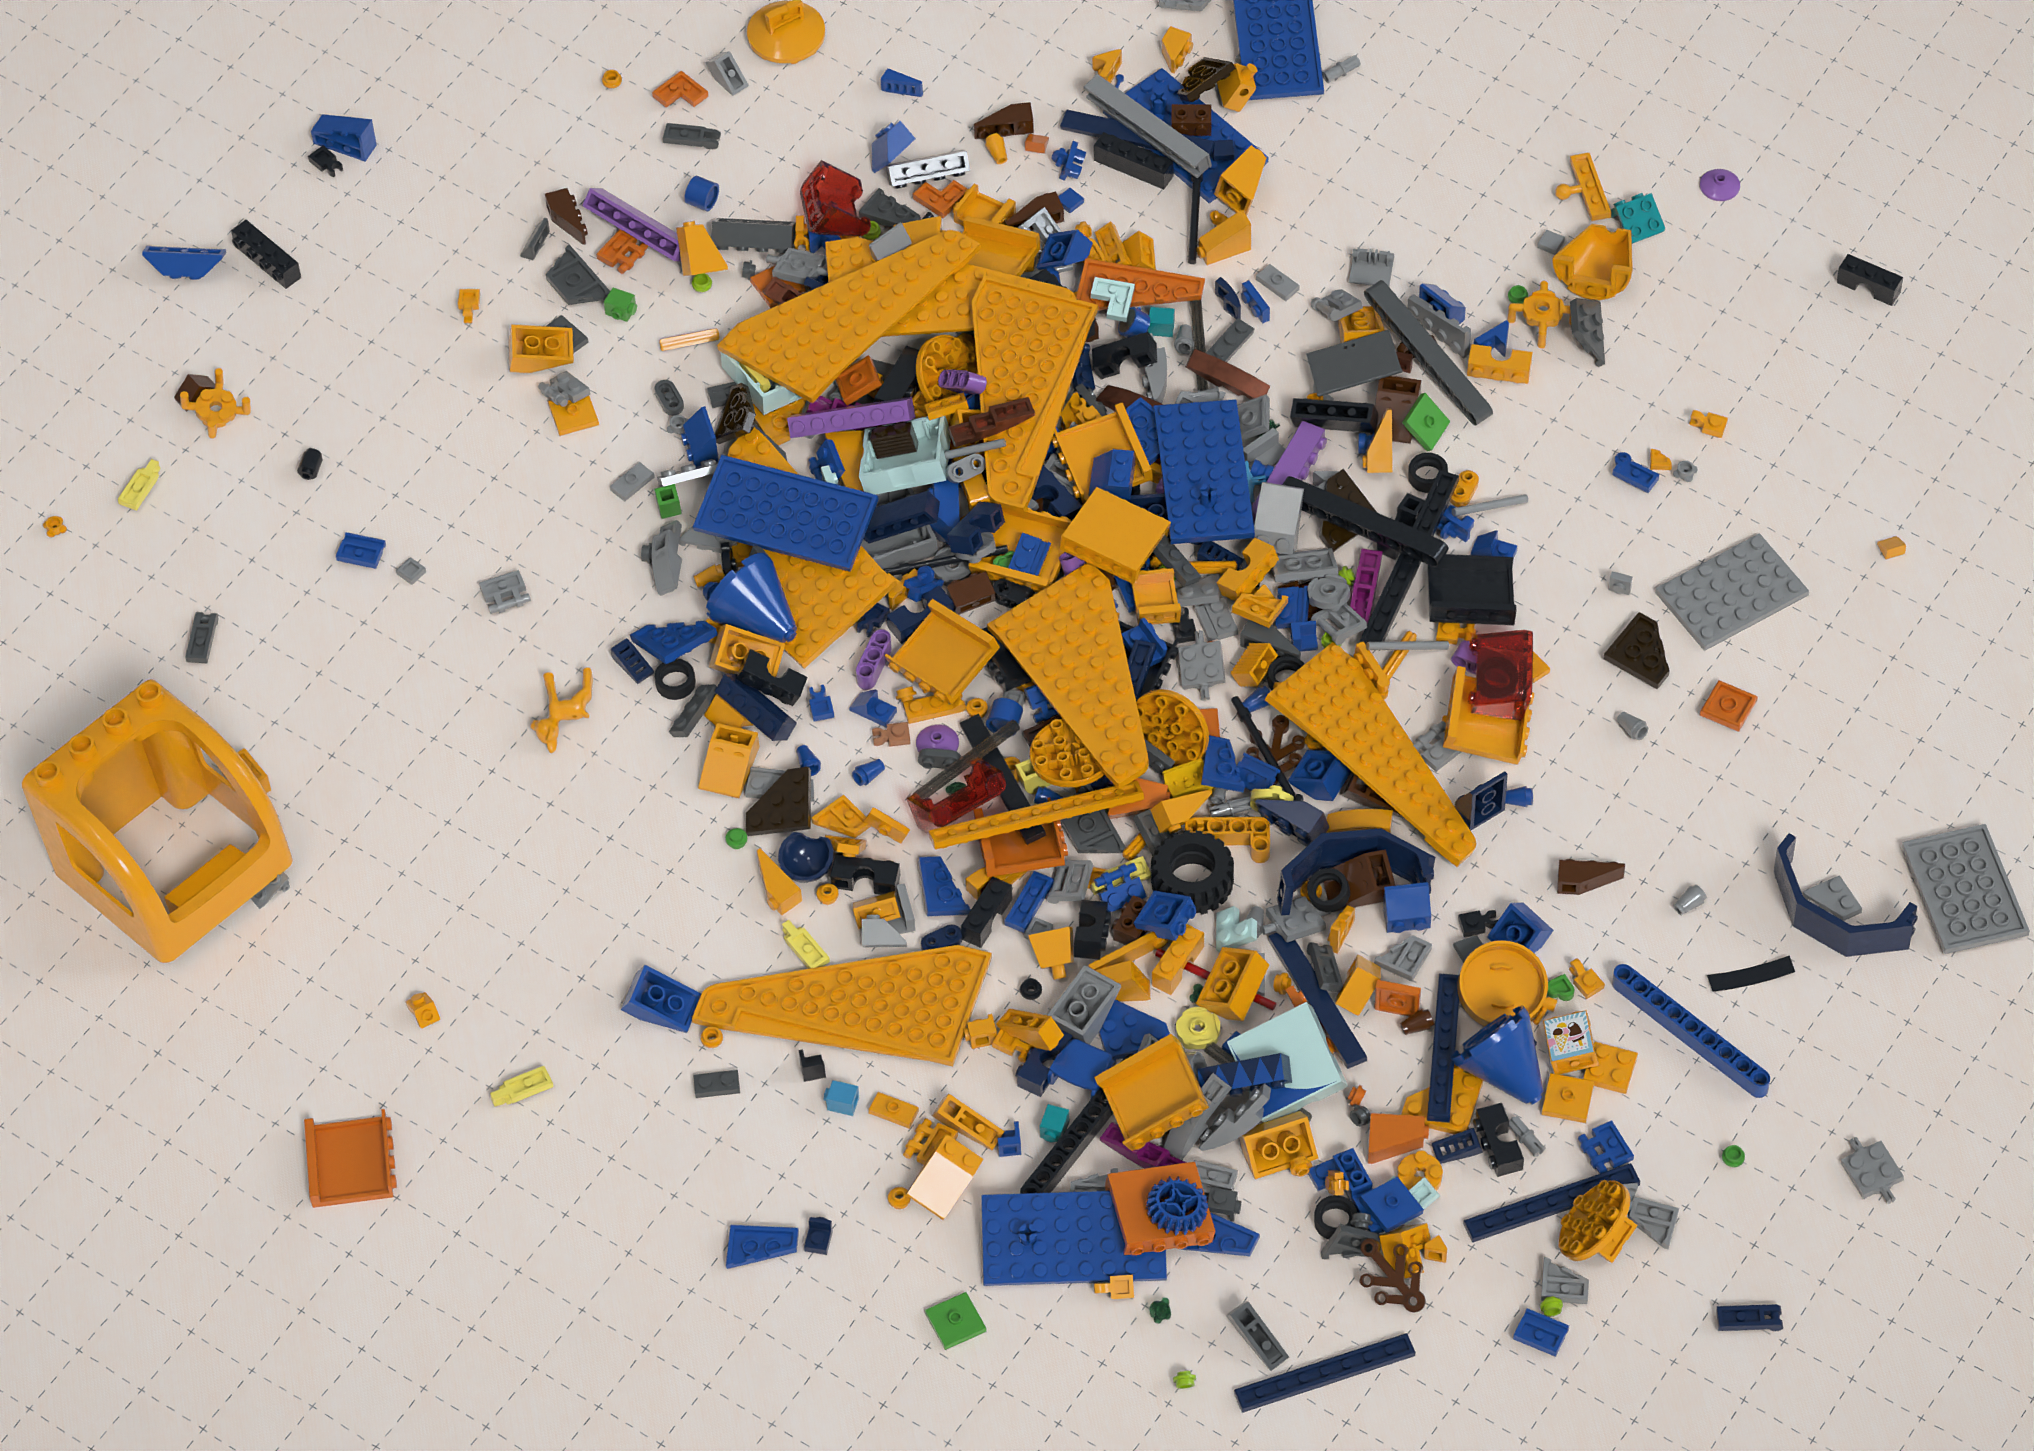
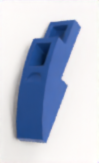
M1354 1148L1334 1155L1333 1161L1336 1169L1343 1172L1344 1180H1349V1190H1345L1349 1200L1355 1205L1357 1213L1370 1214L1361 1203L1360 1196L1373 1190V1183ZM1371 1215L1373 1224L1368 1226L1367 1230L1378 1234L1384 1232Z

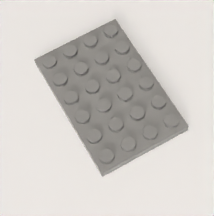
M1760 533L1662 584L1655 591L1657 596L1704 651L1809 596L1807 587Z
M1986 824L1902 842L1904 855L1944 954L2029 936L2030 930Z

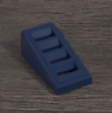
M1213 541L1204 542L1197 553V561H1222L1223 559L1235 561L1237 563V571L1242 567L1244 560Z
M627 638L611 648L613 660L637 684L654 674L652 667ZM642 667L644 668V670H642V671L639 672L638 674L635 673L636 671H638V670L641 669Z
M1474 1128L1431 1143L1436 1159L1440 1164L1483 1153ZM1471 1140L1473 1145L1469 1146L1467 1141ZM1462 1142L1464 1148L1460 1149L1458 1143ZM1449 1145H1454L1455 1152H1451ZM1440 1147H1445L1446 1155L1443 1156Z

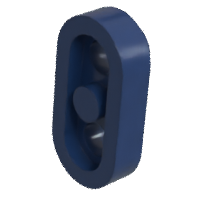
M947 925L925 935L921 940V950L960 945L962 942L961 929L956 925Z

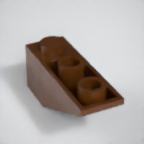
M1031 102L1010 104L975 123L974 138L986 139L989 135L995 133L1000 134L1001 137L1034 133Z
M568 188L546 193V207L552 222L581 244H586L585 236L588 235L585 223L581 224L580 222L582 221L580 210L575 209L577 203L574 194L570 195Z
M1573 859L1559 860L1557 894L1580 895L1623 879L1625 863L1596 862L1594 860L1575 861Z

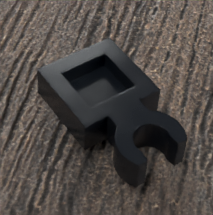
M323 145L308 156L310 163L320 171L327 169L331 177H335L333 169L343 171L342 163L337 161L336 155Z
M730 542L721 543L722 568L726 576L731 570L734 572L738 571L736 559L732 558L733 552L732 548H730Z
M1186 607L1184 608V614L1180 617V622L1172 623L1175 639H1179L1178 643L1195 641L1194 632L1196 628L1194 620L1189 619V610Z
M1480 910L1458 915V921L1464 937L1483 934L1486 930L1485 927L1493 929L1498 920H1490L1496 917V910H1490L1485 915H1481Z

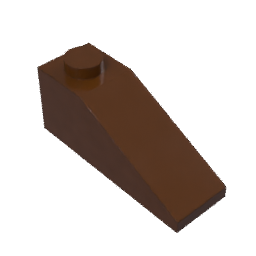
M1056 191L1045 193L1034 198L1008 219L1005 225L1017 228L1044 207L1056 224L1064 222V208ZM1032 226L1029 227L1031 231L1034 230Z
M1356 774L1351 776L1343 793L1344 797L1369 808L1393 810V815L1404 818Z

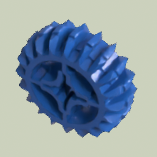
M1169 1176L1166 1182L1161 1179L1158 1185L1154 1184L1152 1190L1148 1193V1200L1146 1202L1147 1214L1149 1217H1152V1224L1158 1223V1230L1165 1228L1166 1234L1174 1231L1175 1236L1179 1231L1186 1235L1188 1230L1194 1232L1196 1227L1200 1228L1204 1219H1206V1212L1208 1210L1206 1195H1202V1188L1196 1189V1182L1189 1184L1188 1178L1180 1181L1179 1176L1175 1181ZM1169 1196V1199H1165V1202H1160L1161 1199ZM1194 1209L1193 1213L1187 1216L1185 1215V1213H1188L1190 1210Z

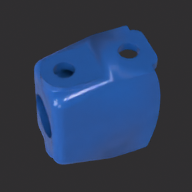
M1073 1039L1066 1044L1050 1066L1048 1084L1054 1085L1059 1077L1075 1086L1092 1090V1098L1100 1088L1094 1077L1115 1066L1117 1062L1113 1060L1110 1053L1081 1040Z

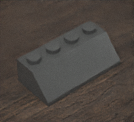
M717 218L712 221L711 239L718 250H728L729 247H736L738 251H748L749 248H756L758 252H768L769 249H776L778 253H785L788 248H794L796 222Z

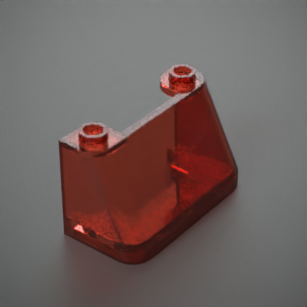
M821 160L803 182L800 189L808 231L816 235L863 236L867 234L871 229L870 219L867 217L858 218L854 204L856 199H859L863 193L861 179Z
M1515 630L1476 634L1469 643V650L1472 651V655L1476 656V686L1473 691L1469 692L1468 704H1471V713L1521 721L1532 696L1533 631Z
M977 757L969 762L972 769L969 775L964 776L967 786L936 804H933L932 799L929 797L921 799L916 793L907 797L906 800L917 827L925 833H929L928 830L944 827L997 797L1006 787L1002 771Z

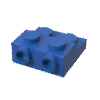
M1153 891L1134 921L1136 929L1155 932L1158 938L1176 941L1179 935L1185 933L1188 920L1195 917L1196 907L1190 896Z

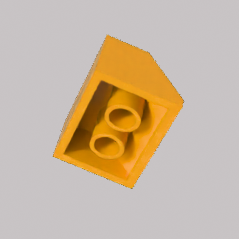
M1222 947L1196 1004L1225 1019L1244 1021L1269 967L1268 962L1254 950Z
M1301 1111L1258 1124L1249 1132L1239 1137L1242 1152L1254 1179L1290 1168L1291 1161L1297 1157L1305 1156L1310 1161L1319 1159L1308 1117Z

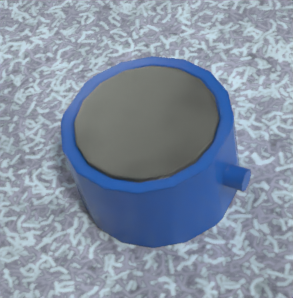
M1131 307L1127 322H1119V334L1128 338L1147 332L1150 316L1141 311L1140 307Z

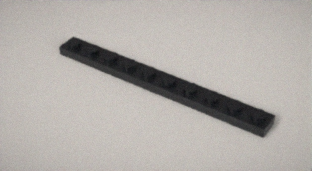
M1439 470L1412 528L1434 536L1459 482V475ZM1400 553L1360 642L1364 641L1367 644V642L1385 641L1421 561Z

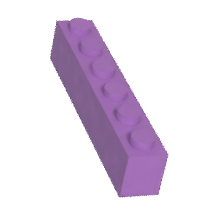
M603 188L589 189L582 205L583 207L671 260L681 261L676 232Z
M912 397L795 414L788 417L787 421L790 438L910 421L915 418Z
M1302 421L1268 478L1267 483L1282 485L1288 476L1299 480H1306L1311 464L1314 465L1317 461L1318 452L1326 446L1325 429ZM1260 494L1258 495L1257 499L1255 500V502H1254V504H1253V508H1252V516H1253V523H1254V524H1255V518H1256V513H1257V508H1258V502H1259Z

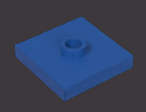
M1398 1177L1360 1196L1361 1203L1385 1233L1409 1222L1424 1212L1422 1206Z

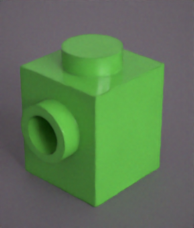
M613 287L604 301L605 314L614 319L628 322L631 315H634L637 310L635 295Z
M675 484L654 489L662 519L682 514Z

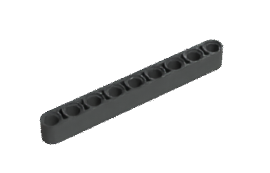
M1383 280L1378 281L1364 291V296L1368 303L1473 425L1477 426L1493 415L1490 404Z

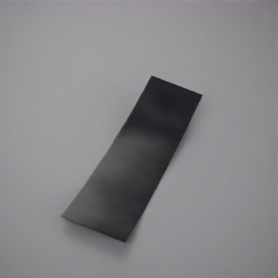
M1789 955L1750 968L1707 975L1712 991L1715 992L1773 980L1794 973L1795 969Z

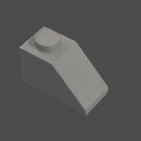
M730 51L720 53L706 62L714 79L732 96L749 86Z
M867 915V919H862L863 947H907L906 940L885 919H880V915Z

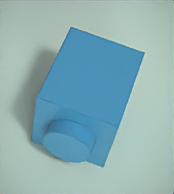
M832 1080L830 1088H826L824 1093L827 1110L850 1116L854 1115L859 1100L858 1086Z

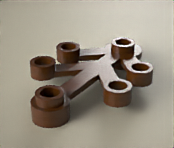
M1277 715L1272 720V730L1274 731L1272 747L1270 748L1268 744L1267 746L1277 763L1290 754L1289 761L1279 766L1282 772L1285 773L1292 768H1296L1302 759L1299 753L1293 752L1305 747V738L1301 735H1296L1293 737L1292 743L1280 749L1283 734L1289 730V720L1284 715ZM1250 734V742L1256 744ZM1256 747L1247 749L1246 754L1255 753L1256 755L1253 757L1261 760L1259 750ZM1277 779L1275 780L1273 785H1277L1279 783Z
M1374 1238L1364 1240L1361 1244V1252L1366 1257H1372L1387 1277H1378L1366 1273L1360 1277V1284L1366 1288L1372 1285L1395 1287L1402 1293V1295H1389L1385 1291L1377 1292L1374 1300L1378 1305H1385L1387 1303L1402 1304L1409 1312L1421 1311L1426 1303L1425 1296L1420 1291V1277L1423 1272V1265L1418 1261L1409 1264L1408 1271L1412 1275L1409 1288L1404 1282L1406 1256L1409 1252L1408 1247L1405 1244H1398L1394 1247L1393 1253L1396 1256V1267L1394 1270L1380 1253V1243ZM1367 1244H1371L1373 1246V1250L1371 1252H1368L1366 1250ZM1400 1246L1404 1248L1403 1255L1398 1254L1397 1250ZM1414 1264L1419 1266L1417 1273L1412 1270ZM1365 1276L1371 1279L1369 1285L1364 1283ZM1380 1294L1385 1296L1384 1302L1379 1301L1378 1297ZM1411 1297L1417 1299L1416 1305L1410 1303Z

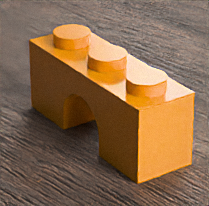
M1471 344L1467 376L1497 381L1529 383L1533 352L1512 349L1509 359L1498 361L1491 355L1492 347Z
M1254 537L1242 552L1248 567L1239 571L1228 568L1216 582L1222 596L1236 602L1242 593L1251 594L1279 560L1274 546Z
M1186 924L1185 933L1179 935L1176 941L1173 940L1153 969V987L1172 995L1182 980V973L1187 962L1194 963L1204 948V932Z

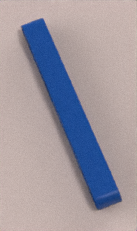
M1620 964L1615 967L1612 985L1617 992L1749 1094L1756 1098H1762L1767 1095L1770 1075L1766 1070L1631 966Z

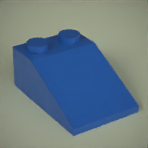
M644 965L636 973L621 1011L639 1020L687 1033L701 993Z

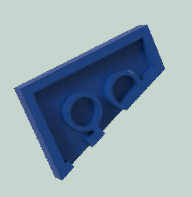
M1209 735L1201 785L1244 793L1245 785L1241 781L1240 770L1235 763V754L1230 739Z
M941 856L919 857L918 864L926 915H968L971 909L968 904H965L962 893L952 881V875Z
M1210 1213L1215 1227L1213 1242L1205 1246L1193 1245L1181 1249L1250 1257L1260 1238V1234Z
M730 1225L726 1268L730 1269L796 1253L799 1229Z

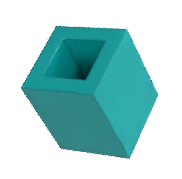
M1150 307L1148 332L1152 333L1153 336L1173 337L1175 309Z
M1048 1104L1040 1124V1138L1048 1142H1058L1069 1125V1109Z

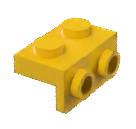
M1202 758L1162 772L1163 782L1165 785H1168L1167 792H1171V799L1214 789V787L1201 785L1204 766Z

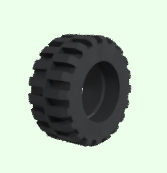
M1190 830L1183 831V834L1175 833L1171 835V839H1164L1161 842V846H1157L1151 859L1152 890L1190 896L1196 907V913H1201V915L1208 913L1210 909L1214 911L1219 908V903L1222 905L1227 901L1228 896L1231 895L1233 890L1234 860L1231 856V851L1227 846L1224 847L1222 840L1219 838L1215 840V836L1210 833L1205 835L1203 831L1197 830L1196 833H1190ZM1186 864L1202 865L1212 872L1206 879L1198 882L1183 881L1173 874L1177 868Z

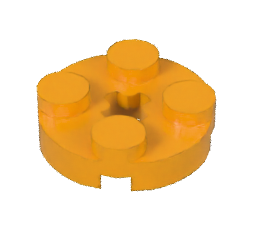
M1417 1151L1410 1154L1398 1165V1178L1408 1190L1423 1179L1421 1176H1415L1417 1171H1423L1425 1178L1428 1179L1436 1191L1439 1189L1442 1182L1443 1169L1440 1162L1427 1152Z

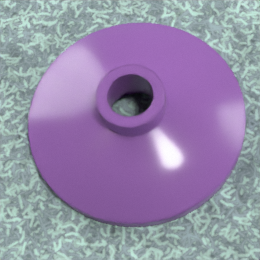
M1713 169L1702 176L1700 189L1709 199L1727 201L1738 194L1740 181L1731 171Z
M931 725L919 733L916 747L918 752L926 748L957 752L959 738L956 732L948 726Z

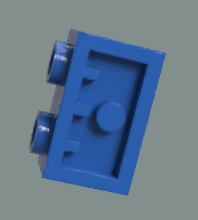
M1145 618L1140 619L1138 626L1121 633L1123 644L1130 653L1135 640L1156 643L1157 648L1150 666L1164 660L1167 651L1166 643L1158 637L1153 625L1148 623Z

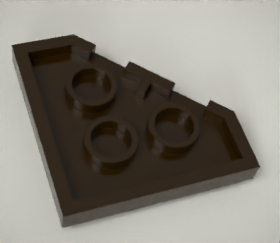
M1204 57L1189 68L1188 73L1190 75L1185 77L1182 83L1184 88L1180 89L1177 94L1183 101L1194 102L1200 98V94L1204 91L1214 88L1215 83L1219 80L1229 77L1230 72L1236 68L1230 61Z
M743 383L734 385L730 389L715 431L717 444L749 434L754 428L756 414L749 387Z
M1344 469L1325 482V491L1377 512ZM1322 519L1319 537L1327 548H1332L1333 552L1358 536V534Z
M1638 612L1604 653V660L1658 689L1669 676L1670 671L1666 662L1662 639H1660L1657 621Z
M809 767L787 769L746 812V834L748 836L811 829V769Z

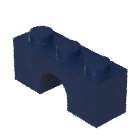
M1043 465L1032 499L1034 501L1040 498L1051 500L1052 502H1050L1047 512L1052 516H1064L1072 521L1082 508L1080 502Z
M980 501L947 534L951 552L973 555L983 545L981 533H995L1005 523L1001 504Z
M940 585L922 595L924 611L913 613L904 605L887 614V626L901 644L908 640L929 615L931 610L927 604L932 599L954 612V602Z
M1061 1030L1064 1036L1051 1051L1031 1048L1027 1054L1026 1062L1024 1065L1021 1064L1016 1071L1017 1087L1041 1097L1049 1086V1068L1044 1066L1043 1063L1047 1060H1055L1066 1044L1073 1040V1035Z

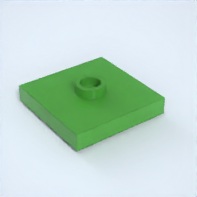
M1422 393L1402 424L1428 452L1433 450L1451 421L1426 393Z
M967 1292L925 1310V1315L945 1350L987 1332L986 1326Z

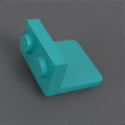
M1643 193L1631 197L1632 201L1625 202V200L1613 204L1614 208L1611 209V218L1618 216L1623 229L1631 230L1632 244L1665 231V225L1652 193L1645 196Z

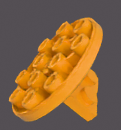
M801 0L778 1L762 7L751 17L747 26V38L752 50L762 59L775 63L796 64L814 55L821 47L825 39V24L819 12Z
M938 335L927 340L920 348L916 359V376L919 384L917 392L921 391L928 403L959 394L939 387V376L943 370H965L978 374L975 353L970 351L959 338L950 335Z
M1164 689L1147 692L1136 701L1144 739L1175 761L1173 767L1204 756L1209 743V731L1205 718L1192 701L1177 692Z
M1055 719L1042 728L1031 743L1029 754L1032 768L1047 783L1059 787H1075L1077 793L1081 786L1090 784L1105 775L1096 764L1095 759L1063 719Z
M1602 1180L1584 1195L1577 1196L1570 1212L1561 1219L1562 1227L1559 1234V1248L1561 1253L1572 1261H1582L1598 1253L1608 1262L1613 1263L1626 1240L1630 1238L1638 1226L1627 1217L1630 1207V1193L1628 1189L1618 1181Z

